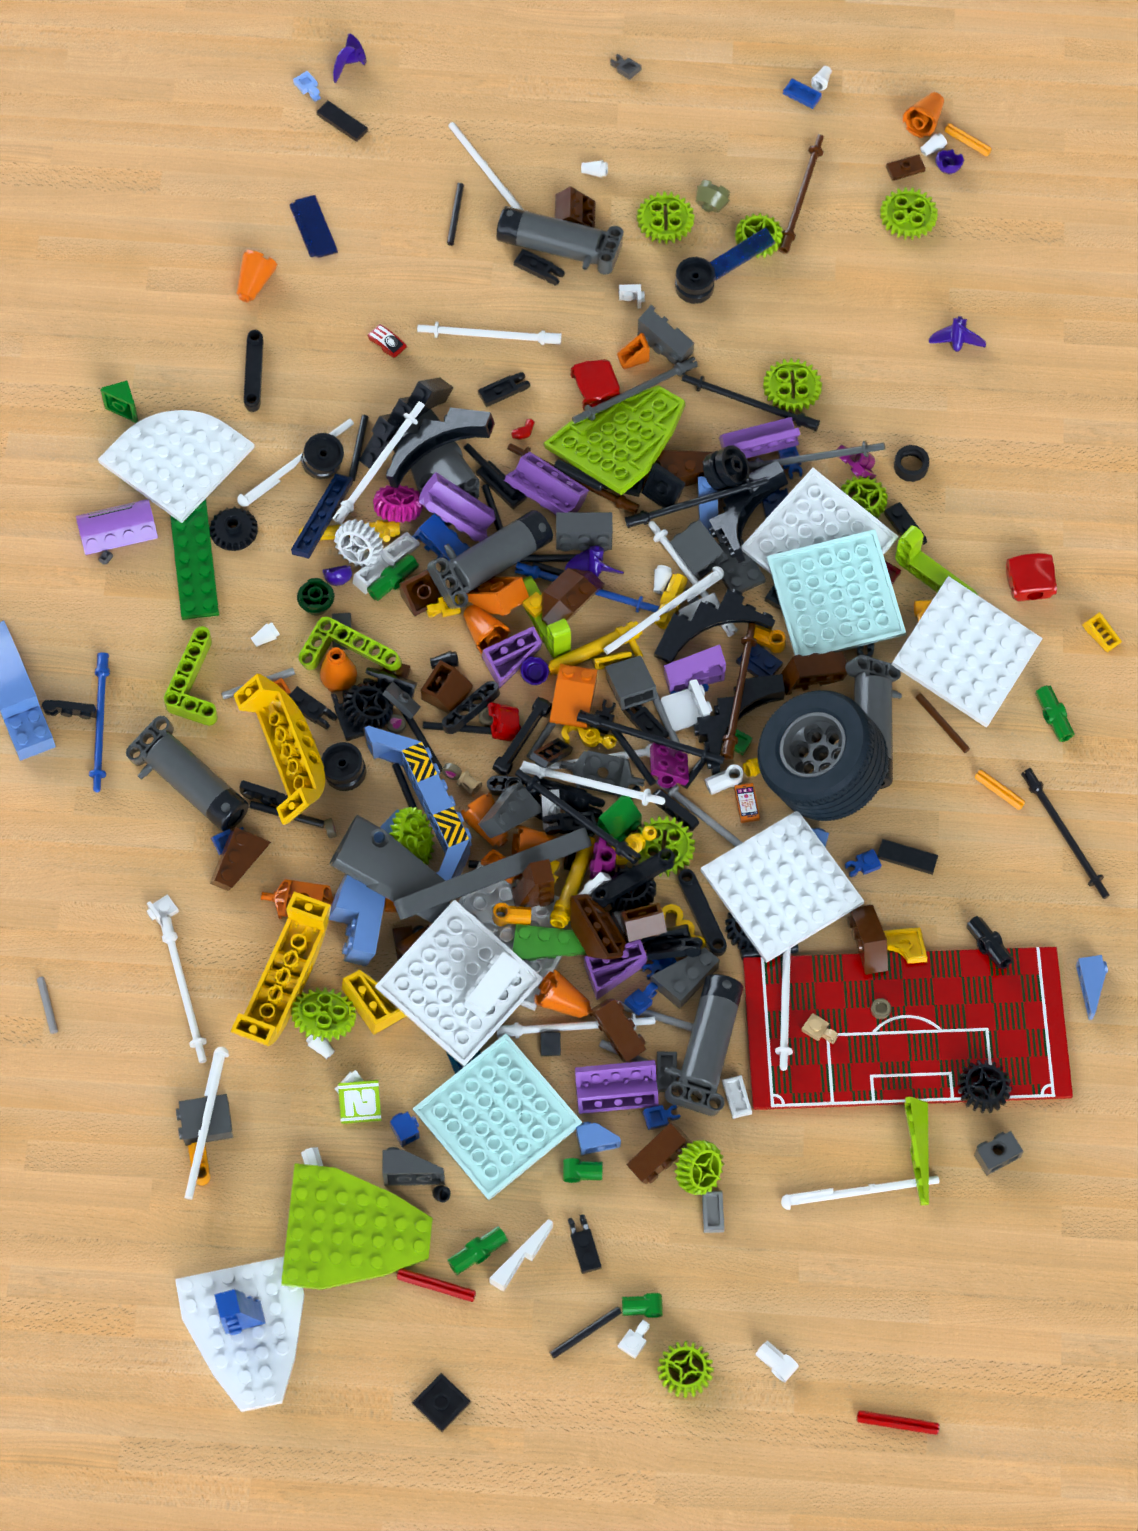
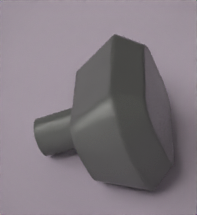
M104 551L98 560L102 564H108L113 554L109 551Z

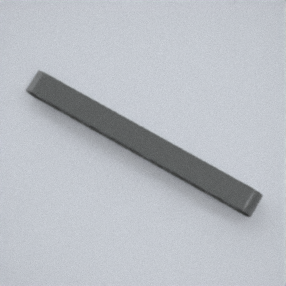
M584 827L410 894L393 903L400 920H403L524 872L529 863L546 859L552 862L592 846V843Z

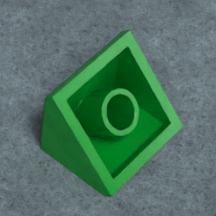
M128 381L101 388L100 391L106 410L135 423L138 422L135 403Z

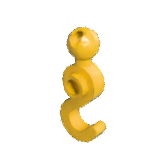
M564 725L561 731L563 741L567 744L570 743L568 734L571 731L579 733L580 739L586 747H596L601 743L605 748L612 749L617 743L614 735L600 736V732L591 727L584 730L580 727Z
M646 826L643 828L642 834L633 833L625 841L629 847L639 853L645 848L646 840L652 841L656 838L657 831L653 826ZM616 854L617 865H624L629 862L625 857L623 858Z
M669 904L662 908L665 921L668 913H675L677 916L675 926L687 924L691 937L702 939V947L705 948L706 942L704 938L694 934L695 928L691 921L683 920V911L680 907Z

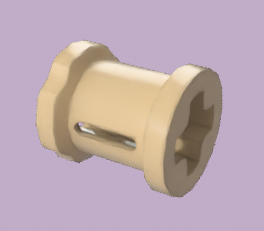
M465 771L457 780V785L464 787L471 796H474L481 788L482 782L476 781L470 776L468 771Z

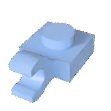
M308 71L293 79L294 85L303 94L308 92L314 102L321 99L318 95L320 91L316 88L318 86L317 81Z

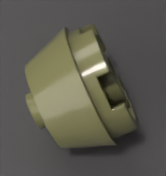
M702 180V183L697 186L696 203L707 212H720L730 201V191L721 185L718 187L711 184L712 181Z

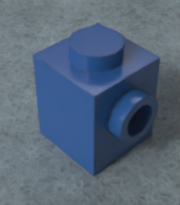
M408 1112L404 1114L398 1113L390 1121L391 1129L402 1147L420 1138L417 1129L419 1124L414 1116L410 1117Z

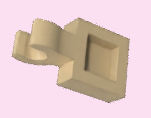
M813 1013L802 1027V1032L817 1041L822 1037L831 1044H834L838 1038L837 1032L827 1029L829 1023Z

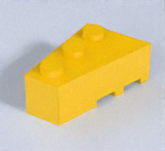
M359 969L343 978L341 989L348 996L349 1001L353 1002V1007L356 1008V1011L367 1027L375 1035L407 1016L375 988L378 984L375 980Z

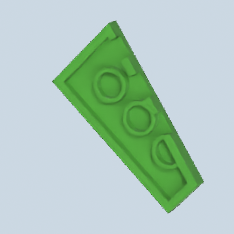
M516 924L513 952L522 960L534 961L539 958L552 959L556 958V956L586 955L573 930Z

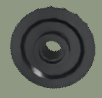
M234 506L231 509L220 510L219 514L214 515V519L209 527L210 536L218 547L228 551H238L248 547L255 540L258 533V524L254 515L250 514L249 511Z

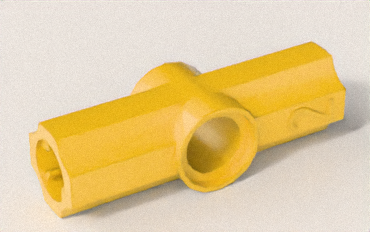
M679 573L672 574L667 590L663 592L659 609L684 592L688 578ZM681 604L671 611L660 615V620L655 621L654 624L661 629H666L673 614L678 612Z

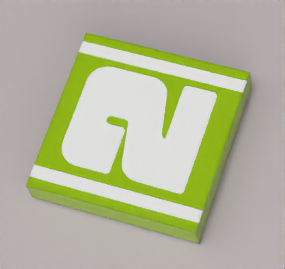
M378 1080L338 1083L341 1124L381 1121Z

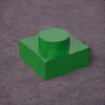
M736 729L735 736L738 738V743L735 745L734 751L744 755L752 743L753 737Z

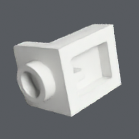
M641 284L619 285V300H637V309L641 308V302H645V292L641 291Z
M168 894L153 904L150 901L147 903V914L152 921L156 919L158 924H160L159 920L162 918L172 917L179 912Z

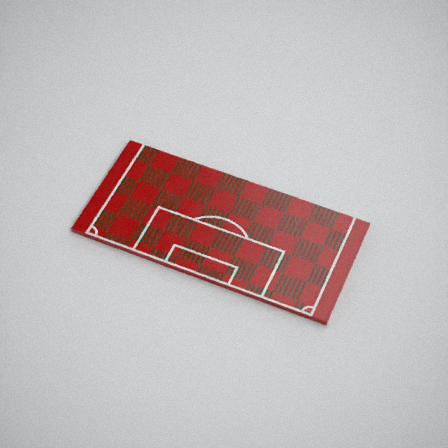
M1057 947L1006 948L1013 957V962L1003 970L995 965L988 954H982L979 949L926 951L927 962L908 964L901 954L891 952L888 953V971L866 975L859 954L791 956L788 1047L792 1048L793 1053L788 1055V1067L785 1071L780 1069V1055L775 1053V1049L780 1047L783 956L775 957L767 963L762 957L743 958L753 1110L904 1105L905 1097L910 1096L928 1102V1104L967 1102L968 1100L961 1101L963 1094H958V1089L961 1087H958L957 1083L960 1081L959 1075L963 1073L964 1067L969 1068L971 1062L976 1065L977 1060H980L982 1064H984L985 1060H988L989 1065L996 1062V1068L1002 1066V1073L1008 1072L1006 1078L1011 1079L1009 1086L1012 1087V1090L1009 1092L1010 1098L1006 1101L1072 1098L1073 1091ZM882 998L890 1003L891 1012L887 1018L877 1019L872 1015L871 1006L876 999ZM812 1013L829 1023L827 1029H832L838 1033V1038L834 1044H831L822 1037L817 1041L802 1032V1027ZM978 1074L970 1078L969 1085H973L974 1082L978 1081ZM987 1074V1076H988L989 1078L995 1079V1078L992 1077L991 1075H988V1074ZM1000 1088L991 1091V1099L999 1095ZM974 1094V1095L977 1096L978 1098H981V1099H982V1097H981L980 1095Z

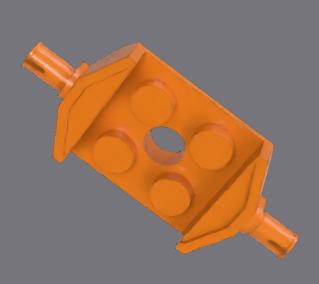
M285 879L280 884L277 891H274V894L261 893V900L273 901L275 903L279 919H282V916L288 917L286 908L294 892L332 905L334 900L329 885Z

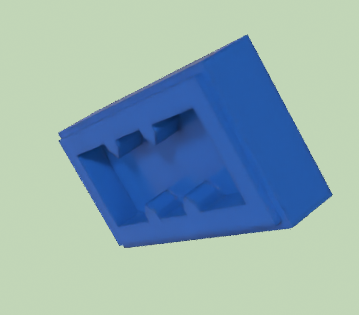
M791 79L783 90L784 95L811 109L816 106L822 97V93L794 79Z

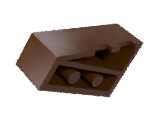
M663 450L655 463H658L686 483L684 487L697 484L698 477H705L703 461L712 452Z
M830 651L825 654L813 653L807 656H793L781 672L785 694L790 695L792 690L802 688L803 691L809 690L808 686L818 683L820 686L843 681L847 676L845 669L847 662L844 653Z
M237 827L232 829L210 884L226 891L232 889L271 842Z
M546 859L529 863L522 873L523 878L516 881L517 886L511 888L514 905L519 907L549 906L551 903H554V877L550 860Z
M867 905L854 909L850 912V917H847L849 928H852L853 939L856 941L865 975L888 971L887 939L874 906Z
M606 999L589 1010L588 1014L595 1017L599 1023L598 1028L600 1031H604L610 1045L622 1062L627 1063L647 1050L644 1046L646 1042L642 1035H637L633 1029L635 1024L630 1017L626 1018L623 1013L625 1009L621 1002L615 999Z
M670 1123L626 1165L642 1183H652L658 1178L659 1173L670 1167L679 1158L677 1155H682V1148H687V1143L693 1142L678 1126Z

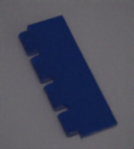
M316 196L304 197L289 205L309 256L316 257L317 255V258L338 253Z

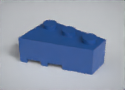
M236 1289L214 1294L225 1334L237 1335L244 1329L266 1324L259 1299L254 1301L252 1296L246 1298L245 1293Z

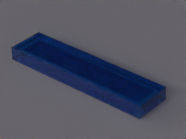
M766 227L710 262L715 270V281L776 244Z

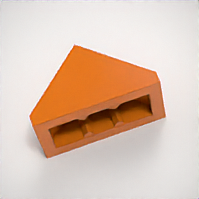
M640 333L617 353L622 368L627 369L649 362L650 347L644 334Z

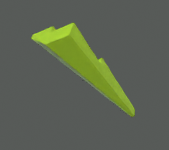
M910 1096L905 1097L904 1107L911 1138L910 1154L920 1205L923 1206L929 1205L928 1102Z

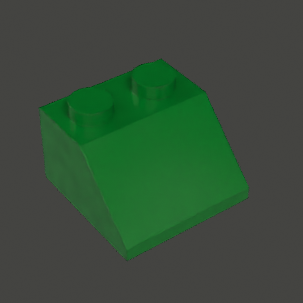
M622 795L598 818V826L619 842L625 841L632 831L636 832L638 827H641L642 815L631 798Z

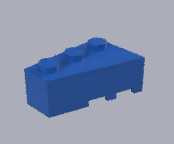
M435 514L427 519L412 536L416 540L419 539L425 544L424 549L428 552L430 550L434 551L438 556L437 559L445 558L447 561L450 560L444 548L446 544L451 546L456 556L470 548L466 543H462L458 539L457 533L449 529L440 516Z

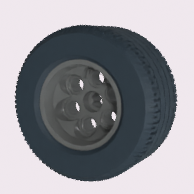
M815 690L789 699L771 715L772 717L769 718V721H767L758 743L759 769L766 784L794 812L797 811L803 817L818 821L838 820L850 816L854 812L856 813L875 797V794H877V791L882 786L881 784H883L888 769L887 744L879 727L854 700L838 692Z

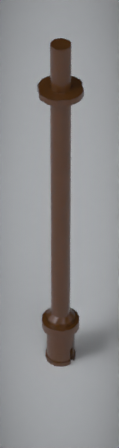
M821 134L817 135L814 146H810L808 149L811 157L788 228L782 232L783 238L778 249L785 254L789 253L792 241L795 240L796 234L794 229L817 158L821 157L824 153L821 148L824 136Z
M511 443L507 450L521 457L531 450L530 447L523 450ZM544 460L545 462L554 467V464ZM575 480L589 491L613 502L617 509H623L633 515L639 510L637 508L640 505L626 499L624 495L616 496L604 489L597 491Z
M754 623L748 624L747 634L741 638L744 650L728 734L723 736L722 740L724 745L721 756H724L726 760L733 759L735 745L738 743V738L735 734L751 648L757 645V640L753 638L756 627Z

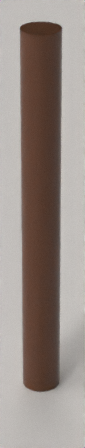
M921 693L915 697L917 701L964 753L970 750L969 746Z

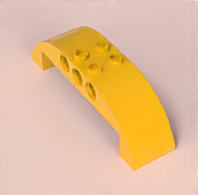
M256 674L233 695L240 711L255 712L257 714L288 798L276 808L282 824L286 825L320 798L325 786V771L310 728L298 706L276 683L261 674Z
M297 892L293 893L286 908L288 919L244 1015L238 1013L231 1028V1033L266 1046H271L286 1027L291 1017L293 1002H296L297 996H301L314 967L329 921L330 904Z

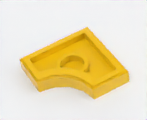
M921 928L884 930L887 939V950L901 954L907 964L927 962Z

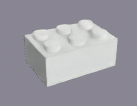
M504 952L500 956L497 954L487 966L490 970L482 972L475 982L478 986H472L464 997L466 1000L464 1006L481 1019L485 1017L522 967V965Z

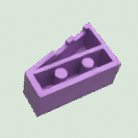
M534 626L483 650L482 658L494 681L498 684L499 689L521 668L523 661L528 657H533L541 649L542 641Z
M720 644L664 665V677L669 693L671 691L678 692L688 689L689 682L697 679L699 685L724 681L726 662Z
M641 939L627 943L621 958L605 960L588 956L584 957V966L596 1000L646 965L647 956Z

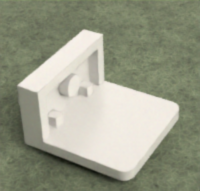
M697 679L689 682L688 689L661 698L662 706L675 732L697 725V717L710 716V712H712L709 701H706L704 698V688L702 684L699 685Z

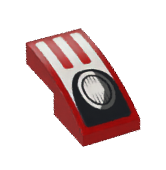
M381 324L367 335L370 341L381 346L383 352L393 358L397 357L407 348V345L398 336Z

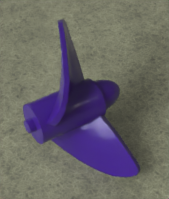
M351 33L348 34L346 47L336 57L333 69L335 83L339 79L345 64L357 62L363 65L366 64L363 47L359 40Z
M963 316L953 318L952 325L935 332L929 338V343L952 342V347L956 352L961 350L963 343L986 347L984 339L966 328L967 319H964Z
M591 546L590 549L579 553L565 567V570L573 568L591 571L597 577H599L602 571L624 574V572L603 563L604 548L600 546Z

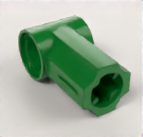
M577 1158L563 1160L564 1182L577 1183L581 1180H602L603 1162H587Z
M648 1293L644 1296L622 1297L623 1316L644 1315L647 1318L663 1316L662 1294Z

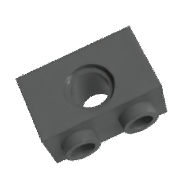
M1011 1131L1006 1134L1001 1132L994 1137L993 1141L980 1143L976 1147L974 1156L987 1176L1021 1158L1023 1150ZM998 1148L1003 1154L997 1155L993 1152V1149Z

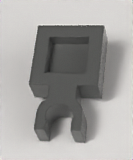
M617 54V61L610 60V65L617 68V72L629 80L642 70L641 65L629 57L624 60L622 56Z

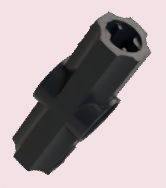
M973 917L967 923L966 928L977 940L980 952L988 954L998 968L1003 970L1013 962V957L1003 946L1000 934L997 931L992 932L981 917Z

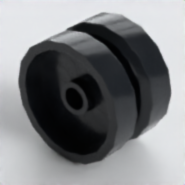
M689 257L678 265L675 289L682 300L696 304L702 303L712 296L715 285V270L712 264L704 258Z
M317 433L311 436L306 442L301 456L305 472L317 479H328L338 472L344 457L343 446L340 440L328 433Z
M734 445L726 446L719 451L708 454L703 461L705 478L708 484L716 491L744 484L746 478L749 477L750 468L748 460L744 453Z
M346 742L335 743L322 754L321 760L324 766L325 778L334 789L339 791L353 790L364 781L366 765L359 749L353 744Z

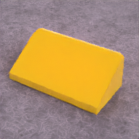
M627 650L593 657L594 669H605V666L632 658V652Z

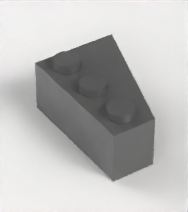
M650 305L638 319V335L643 333L648 345L657 354H662L668 358L671 363H681L687 360L694 352V342L680 329H673L667 323L668 319L665 316L661 318L654 312L655 307Z
M519 782L503 791L478 825L491 839L541 813L542 807L522 783Z
M703 948L699 956L692 958L687 956L651 975L650 983H655L658 986L656 990L680 1009L704 984L705 978L717 971L720 959L708 949Z

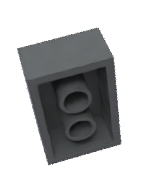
M612 512L556 513V550L565 552L570 550L585 551L590 549L591 546H600L604 548V551L612 550Z

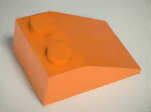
M493 577L467 593L468 602L490 614H500V616L509 614L511 609L522 605L523 601L529 598L522 577Z
M560 664L550 723L587 728L588 724L577 722V716L580 710L591 712L598 670Z

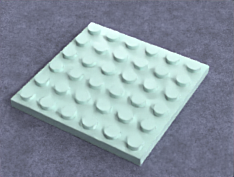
M876 529L767 556V562L794 655L807 656L813 653L840 652L906 635Z
M506 1033L413 1108L416 1115L488 1201L575 1131L577 1126L582 1125V1121Z

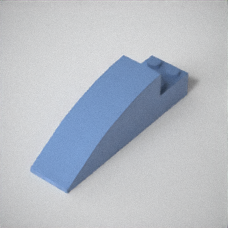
M1 621L0 713L21 761L56 746L5 621Z
M398 809L380 827L388 834L393 832L390 825H394L392 818H396L395 813L399 812ZM381 831L376 832L374 840L376 842L382 841L383 833ZM347 874L342 879L332 902L329 920L348 924L345 936H348V939L342 949V954H345L344 961L367 966L376 954L385 897Z

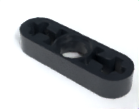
M492 776L487 781V787L492 795L500 796L506 788L514 783L521 782L523 786L525 784V788H527V783L518 777ZM535 789L528 791L534 798L540 795Z
M657 789L652 794L665 798L664 804L656 805L672 818L675 817L677 822L683 821V826H688L689 831H693L699 825L698 819L662 790Z

